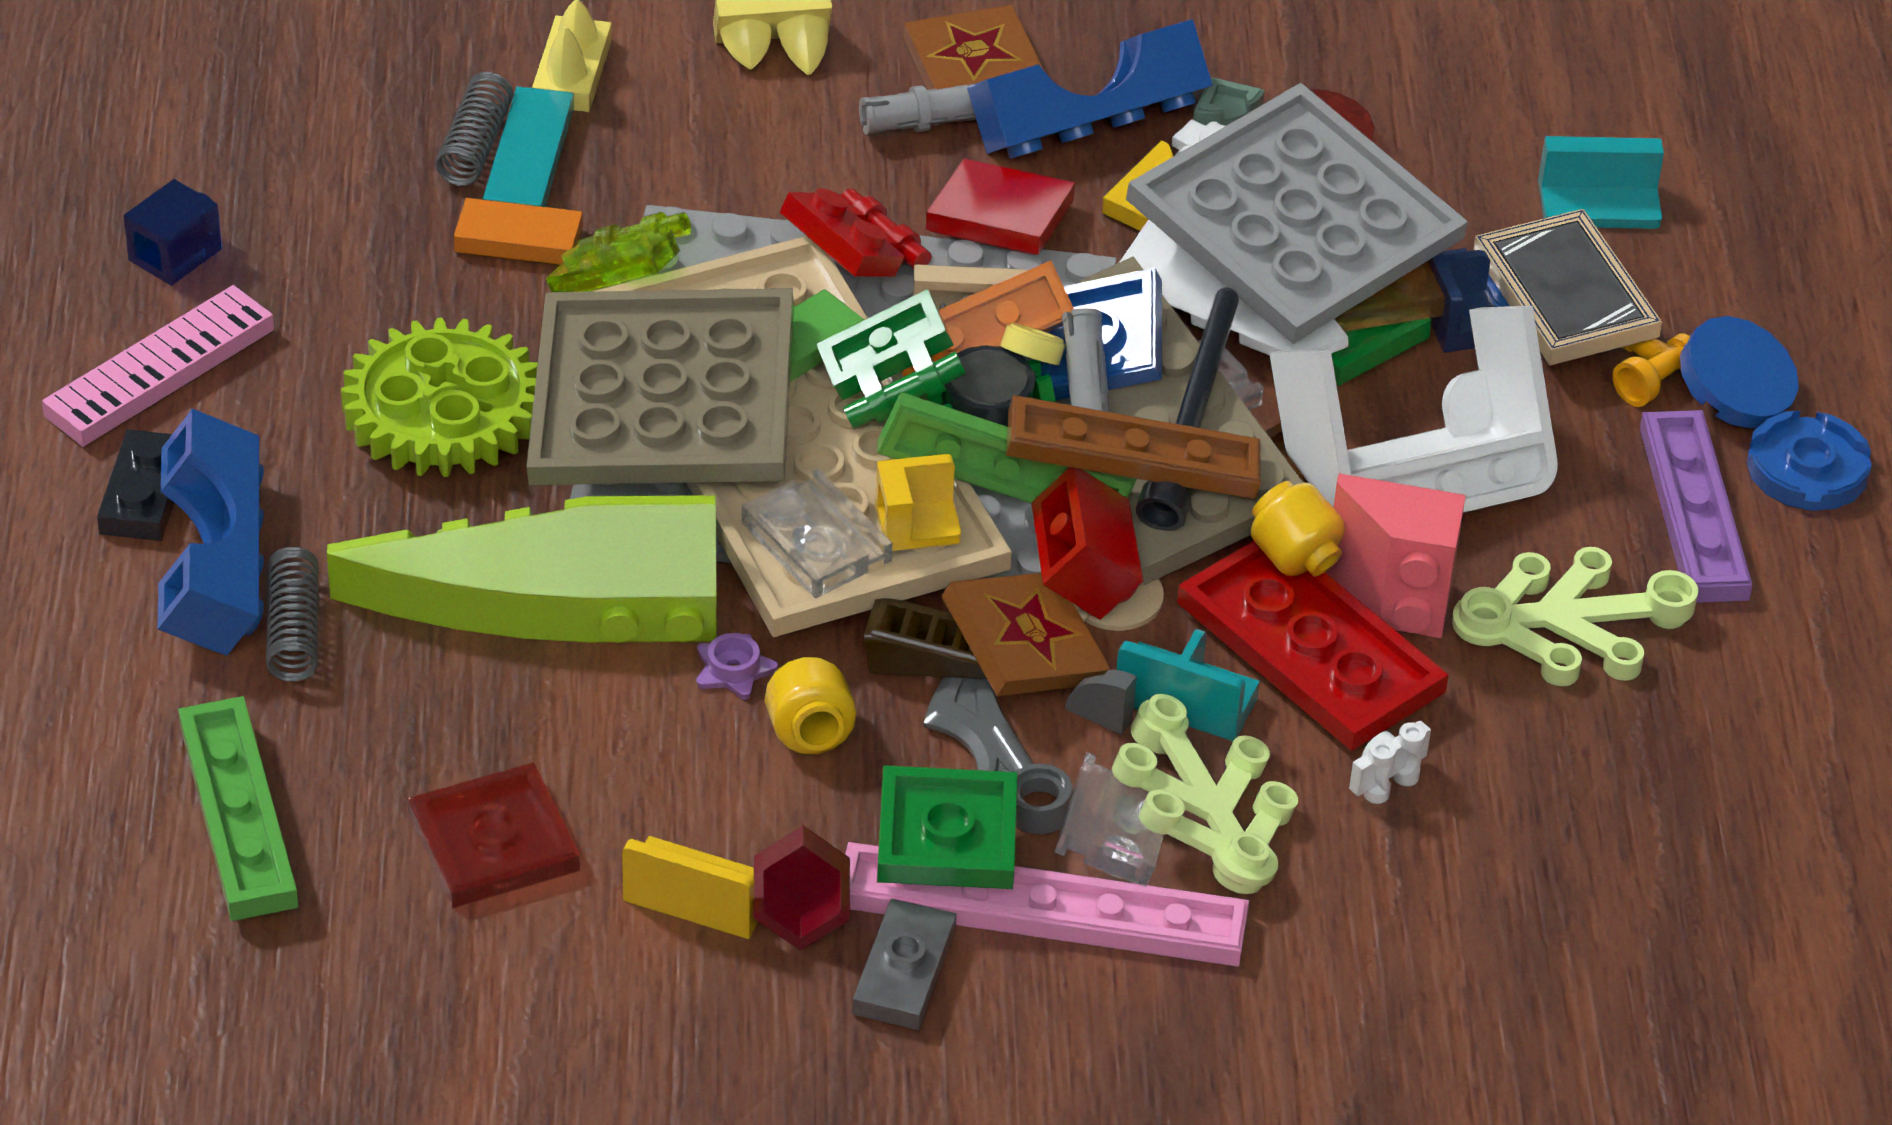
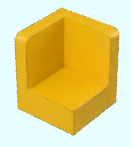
M950 454L877 461L875 508L886 552L960 543L961 527L953 500L955 465Z

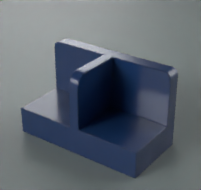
M1466 248L1443 251L1407 273L1427 317L1431 319V326L1444 353L1475 348L1469 310L1480 307H1494L1486 291L1490 259L1483 250L1467 251Z

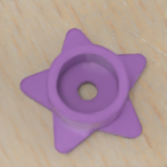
M727 633L718 636L710 644H698V655L704 662L705 667L697 677L696 682L700 689L726 687L739 698L748 699L750 698L754 681L774 674L778 663L760 655L759 646L752 639L751 635ZM734 663V664H737L738 666H729V665Z

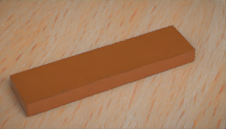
M1015 395L1012 397L1008 410L1006 456L1153 482H1174L1188 488L1251 499L1256 498L1261 484L1260 438Z

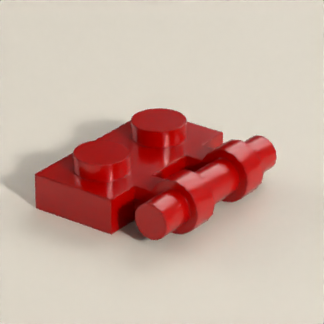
M823 188L816 189L815 192H788L779 212L854 277H895L902 263H906L914 270V265H928L932 258L931 253L921 245V238L914 230L905 224L897 225L887 217V209L872 196H862L853 188L845 190L841 195Z

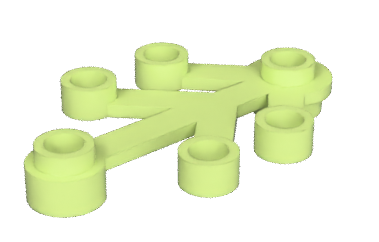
M1585 547L1576 552L1572 567L1540 602L1517 604L1524 594L1535 595L1543 592L1547 588L1551 569L1549 561L1538 553L1526 552L1515 557L1511 572L1495 589L1478 587L1465 593L1463 598L1454 607L1452 625L1455 632L1465 641L1479 646L1504 644L1541 663V675L1548 683L1555 686H1569L1575 683L1579 677L1582 662L1581 653L1570 644H1554L1529 630V628L1545 627L1603 657L1604 671L1614 679L1626 681L1636 678L1641 672L1644 658L1642 645L1631 638L1617 637L1592 623L1649 617L1659 627L1666 629L1678 628L1694 614L1698 597V586L1690 576L1682 572L1665 570L1654 574L1650 578L1645 593L1580 598L1587 589H1598L1605 586L1609 581L1612 559L1606 551L1597 547ZM1525 572H1531V573H1534L1535 575L1527 574V573H1525ZM1617 657H1623V658H1627V659H1629V660H1622V659H1619V658H1617ZM1555 663H1562V664H1565V665H1567V666H1560V665H1557V664H1555Z
M1157 694L1152 696L1150 700L1144 701L1138 709L1131 725V734L1137 743H1127L1121 746L1112 766L1114 776L1127 786L1140 787L1149 792L1139 812V819L1147 829L1158 834H1168L1212 856L1214 862L1212 866L1213 874L1218 882L1227 889L1241 894H1252L1259 891L1262 886L1273 880L1278 870V859L1269 847V843L1277 828L1290 821L1298 804L1297 794L1292 788L1281 782L1269 781L1264 783L1253 804L1256 816L1244 832L1233 811L1250 780L1257 779L1262 775L1270 757L1268 747L1261 740L1252 736L1244 735L1235 738L1225 759L1227 768L1216 786L1185 734L1189 721L1184 704L1170 695ZM1154 753L1167 754L1182 781L1156 769L1157 758ZM1186 810L1206 820L1210 828L1182 816L1184 811Z

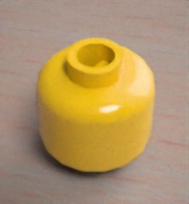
M1284 481L1264 494L1253 507L1251 514L1255 519L1251 527V537L1284 575L1296 576L1308 570L1315 577L1327 571L1341 557L1342 550L1338 545L1345 532V523L1338 512L1313 484L1299 483L1293 485L1290 481Z
M802 657L789 661L775 671L767 684L764 701L776 736L788 749L800 754L818 755L836 748L847 739L853 730L857 714L854 699L845 676L833 663L817 657Z

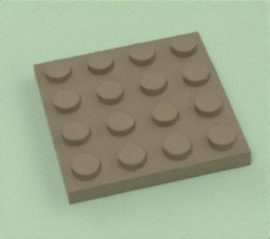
M793 288L545 293L527 459L529 485L785 481L794 321Z

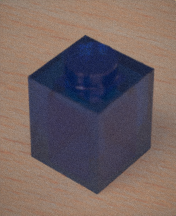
M176 179L168 182L123 215L128 260L171 286L222 249L218 204L206 194L197 192Z

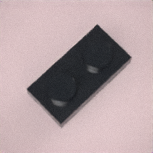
M126 430L97 515L100 535L162 541L174 502L161 493V450L172 434Z

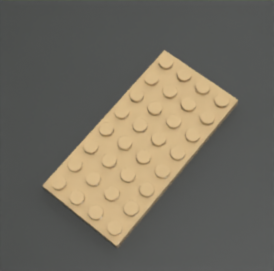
M807 236L592 291L793 288L795 307L821 290L826 289L863 319H868L830 255ZM824 362L790 382L785 481L687 483L693 495H716V536L772 637L871 610L875 599L891 598L906 600L947 588L949 583L953 581L974 580L1011 570L1012 551L970 483L955 478L953 500L961 527L960 543L886 552L875 508L877 461L893 459L877 454V440L886 421L879 424L874 419L853 429L843 407L864 397L863 391L842 401L832 384ZM899 372L883 380L882 384L886 386L904 376L902 372Z

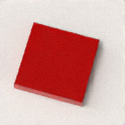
M964 158L927 210L925 230L1039 255L1074 201L1075 182Z

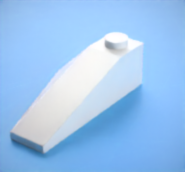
M1148 220L1120 262L1134 256L1144 270L1156 268L1162 279V295L1168 303L1175 308L1190 313L1191 324L1205 329L1215 294L1226 286L1154 223ZM1239 298L1230 330L1239 333V343L1267 355L1276 351L1331 349V353L1348 347V336L1335 319L1292 344Z

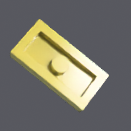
M574 0L568 6L563 16H555L532 88L574 93V110L590 112L612 41V22L593 20L583 2Z
M715 0L713 19L715 42L724 43L729 53L739 63L751 70L767 53L771 39H780L781 45L792 62L805 74L811 75L821 62L827 46L832 13L831 0Z

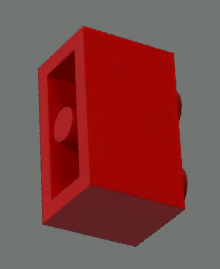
M1069 467L1031 502L1043 585L1101 620L1119 603L1129 600L1143 582L1130 500L1083 469Z

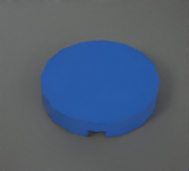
M1732 316L1710 318L1693 331L1680 354L1682 377L1691 395L1702 406L1707 401L1712 407L1719 410L1715 416L1728 424L1750 429L1757 428L1765 419L1787 411L1793 404L1799 389L1797 368L1787 349L1770 332L1749 320Z
M1785 411L1765 419L1753 431L1746 461L1751 479L1766 495L1784 505L1809 511L1833 510L1854 502L1866 489L1872 465L1870 461L1871 450L1867 440L1847 422L1826 413L1817 412L1816 417L1811 418L1799 417L1801 411Z

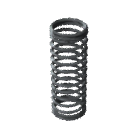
M480 72L470 79L458 111L436 157L435 166L437 172L449 183L458 186H468L474 184L481 175V171L514 95L512 86L501 75L493 72ZM481 81L495 82L505 89L507 96L495 86L476 83ZM480 87L494 89L495 91L501 94V96L504 98V102L500 99V97L496 96L491 92L474 89ZM477 94L490 95L500 104H496L487 98L478 97ZM480 108H484V109L488 110V111L491 112V113L485 112V111L481 110ZM476 114L482 115V116L486 117L487 119L481 118V117L477 116ZM474 121H478V122L484 124L485 126H482V125H480V124H477V123H475ZM471 127L476 128V129L480 130L481 132H478V131H476V130H473ZM468 134H472V135L478 137L479 139L474 138V137H472V136H470V135H468ZM450 153L455 154L462 160L472 162L474 165H464L462 163H459L451 156ZM446 155L456 165L466 169L476 170L472 172H463L458 169H455L452 165H450V163L446 159ZM443 161L447 167H449L456 173H459L461 175L474 176L468 179L453 176L446 170V168L443 165Z
M286 547L277 550L268 560L266 668L271 675L278 679L300 681L314 674L318 667L319 562L316 556L307 549ZM293 557L303 558L313 565L311 567L306 563L287 562L274 569L275 565L280 561ZM295 565L305 567L311 571V573L300 570H290L277 574L280 569ZM287 574L305 575V577L299 579H288L282 576H285ZM304 584L308 585L307 588L297 587ZM280 585H287V586H294V587H286V588H283V587H281ZM287 592V593H293V594H300V593L305 592V593H307L308 595H307V596H301V595H286V596H282L281 593ZM305 600L308 603L306 605L299 603L282 604L281 601L300 602ZM285 608V609H288V610H301V609H306V610H308V611H307L306 613L297 612V611L285 612V613H284V612H282V611H280V610H282V609ZM283 617H288V618H302V617H305V618H307L308 620H306V621H301V620H286V621H283V620H281L280 618H283ZM283 625L296 627L305 625L308 628L304 630L298 628L282 629L280 627ZM285 633V634H289V635L306 634V635H308V636L305 637V638L296 637V636H294V637H285V638H284V637H281L280 635H282V634ZM280 651H304L306 654L288 656L280 653ZM275 655L288 660H300L309 656L311 659L302 664H286L276 659ZM272 661L287 668H301L311 663L312 665L306 671L288 673L277 668Z

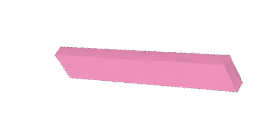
M848 842L845 855L850 857V910L885 915L892 898L956 913V925L1238 967L1240 964L1249 900L1018 866L1014 867L1013 889L877 883L879 846Z

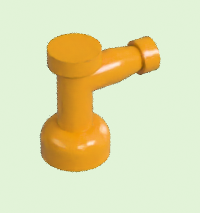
M1680 333L1668 340L1667 343L1654 338L1621 347L1629 352L1634 351L1640 357H1630L1614 368L1613 383L1620 397L1634 407H1642L1654 400L1659 394L1661 380L1677 370L1681 371L1680 354L1690 336Z

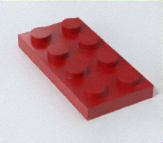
M1255 541L1250 542L1178 586L1177 603L1351 751L1446 693L1449 674L1324 572L1314 577L1307 570L1300 575L1286 576L1278 570Z

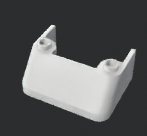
M1533 306L1480 307L1469 310L1479 370L1460 374L1447 385L1442 399L1445 428L1347 450L1331 349L1288 350L1269 353L1284 444L1289 458L1308 483L1313 484L1332 507H1334L1339 473L1466 495L1463 512L1543 493L1551 486L1556 477L1558 462Z

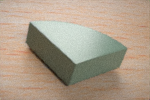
M1210 77L1213 86L1204 89L1195 108L1193 120L1205 126L1210 122H1217L1220 125L1227 126L1263 105L1265 90Z

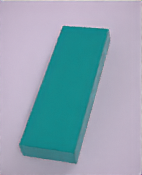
M516 86L483 200L546 207L574 110V93Z

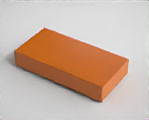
M466 198L453 236L454 252L572 266L583 229V211Z

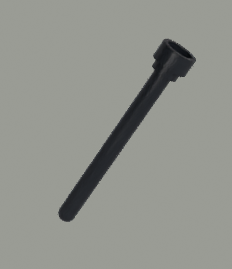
M1221 288L1215 294L1175 424L1201 427L1239 303L1238 294L1232 288ZM1147 481L1142 486L1136 505L1137 517L1145 525L1156 530L1174 531L1181 528L1191 503L1188 488L1174 482Z

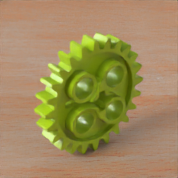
M437 318L434 328L431 330H425L417 320L412 321L411 334L403 335L400 331L390 328L388 329V344L370 339L368 341L369 355L355 353L353 355L354 369L344 371V387L341 388L342 413H345L346 430L355 432V444L358 447L370 445L371 458L373 460L391 454L392 469L394 470L400 469L407 462L411 461L416 464L418 476H422L430 465H438L442 476L449 477L452 465L461 464L469 474L475 473V460L482 458L487 463L496 466L498 465L499 449L507 453L517 454L519 452L518 438L530 440L538 362H529V349L527 347L513 349V335L506 334L494 340L492 325L490 324L485 325L476 333L469 331L468 319H462L455 329H447L443 318Z

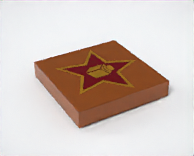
M1012 5L904 22L903 39L927 90L976 84L986 79L1037 64L1042 67Z
M1041 573L953 581L949 583L941 596L996 696L1074 688L1085 677L1104 675L1108 670H1111L1075 605L1044 586Z

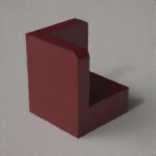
M802 825L754 856L753 878L755 880L753 916L756 921L785 941L802 950L849 920L850 857L813 831Z

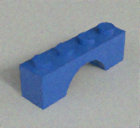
M1191 19L1121 41L1119 60L1115 73L1106 87L1096 95L1075 94L1060 87L1045 73L1039 64L986 79L968 86L967 90L986 153L1006 148L1009 159L1043 149L1040 138L1058 133L1061 143L1094 134L1091 123L1109 117L1112 128L1144 119L1145 115L1142 107L1160 102L1162 111L1165 113L1194 104L1196 100L1193 92L1213 86L1194 21Z
M193 408L162 447L161 493L176 503L190 517L201 535L203 544L190 543L158 583L157 630L227 656L243 635L249 636L256 630L264 610V602L262 599H259V577L264 564V556L262 553H259V531L264 519V510L259 507V487L264 475V466L259 463V435Z

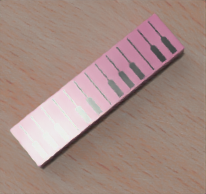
M232 285L43 399V415L84 447L274 330L273 314Z

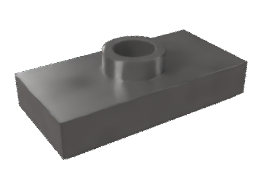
M891 898L854 994L852 1014L919 1030L956 930L957 914Z

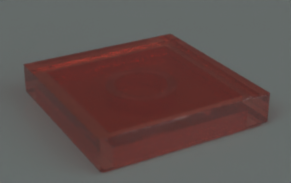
M534 762L407 798L410 819L452 908L580 871V854Z

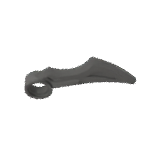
M944 677L931 699L926 712L924 727L948 734L960 741L974 757L978 770L1017 772L1016 828L1027 833L1040 835L1053 833L1063 828L1071 819L1073 811V785L1070 777L1062 769L1053 765L1034 764L1005 718L996 694L987 679ZM1038 791L1050 793L1057 798L1053 803L1046 806H1032L1023 800L1026 795Z

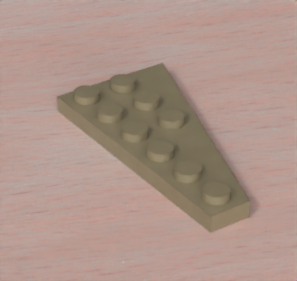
M1133 256L1080 280V283L1142 271L1144 269ZM1163 295L1162 379L1108 390L1109 410L1112 413L1176 423L1200 344ZM1219 369L1200 428L1260 438L1261 484L1256 498L1251 499L1188 488L1191 503L1183 526L1174 531H1163L1145 525L1137 517L1136 505L1142 486L1148 480L1136 479L1128 499L1130 500L1144 585L1250 536L1252 523L1255 519L1251 512L1258 500L1270 489L1284 481H1290L1293 485L1303 483Z

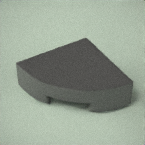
M1108 670L1104 675L1085 677L1069 695L1065 709L1122 735L1133 721L1137 676L1120 670Z

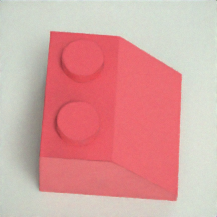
M1339 473L1333 508L1345 523V532L1338 545L1342 550V555L1325 573L1394 630L1442 638L1466 495Z

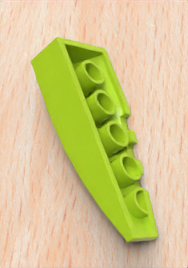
M716 495L584 496L565 500L564 510L533 515L530 507L505 511V520L471 527L468 518L442 523V529L434 534L416 537L411 531L402 530L327 544L330 599L394 617L457 630L522 639L622 643L713 641L716 638Z

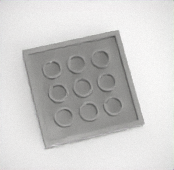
M1302 83L1297 84L1129 182L1126 200L1226 287L1234 289L1241 300L1292 344L1464 239L1468 221Z

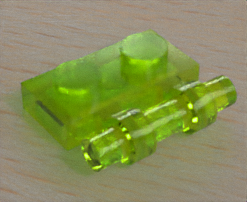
M657 212L642 217L640 223L621 228L619 225L613 224L596 229L594 236L578 240L576 247L562 254L563 263L546 278L550 291L590 292L658 274L680 252L676 238L690 235V219L684 212L669 216L663 212Z

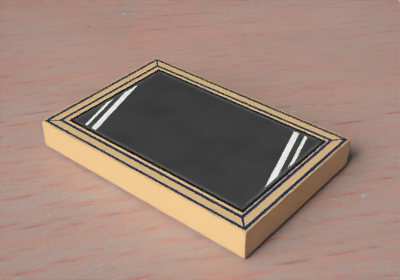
M1584 209L1475 236L1474 250H1483L1487 253L1490 259L1489 275L1510 306H1533L1539 349L1549 365L1660 337L1662 321Z

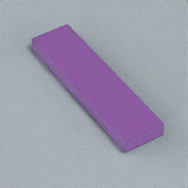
M1703 410L1642 412L1640 431L1679 572L1690 576L1698 586L1696 603L1749 601L1753 585Z

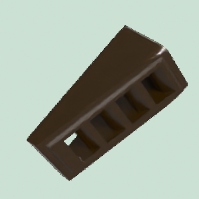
M875 599L864 635L869 673L987 679L974 654L968 652L969 645L951 613L897 599Z

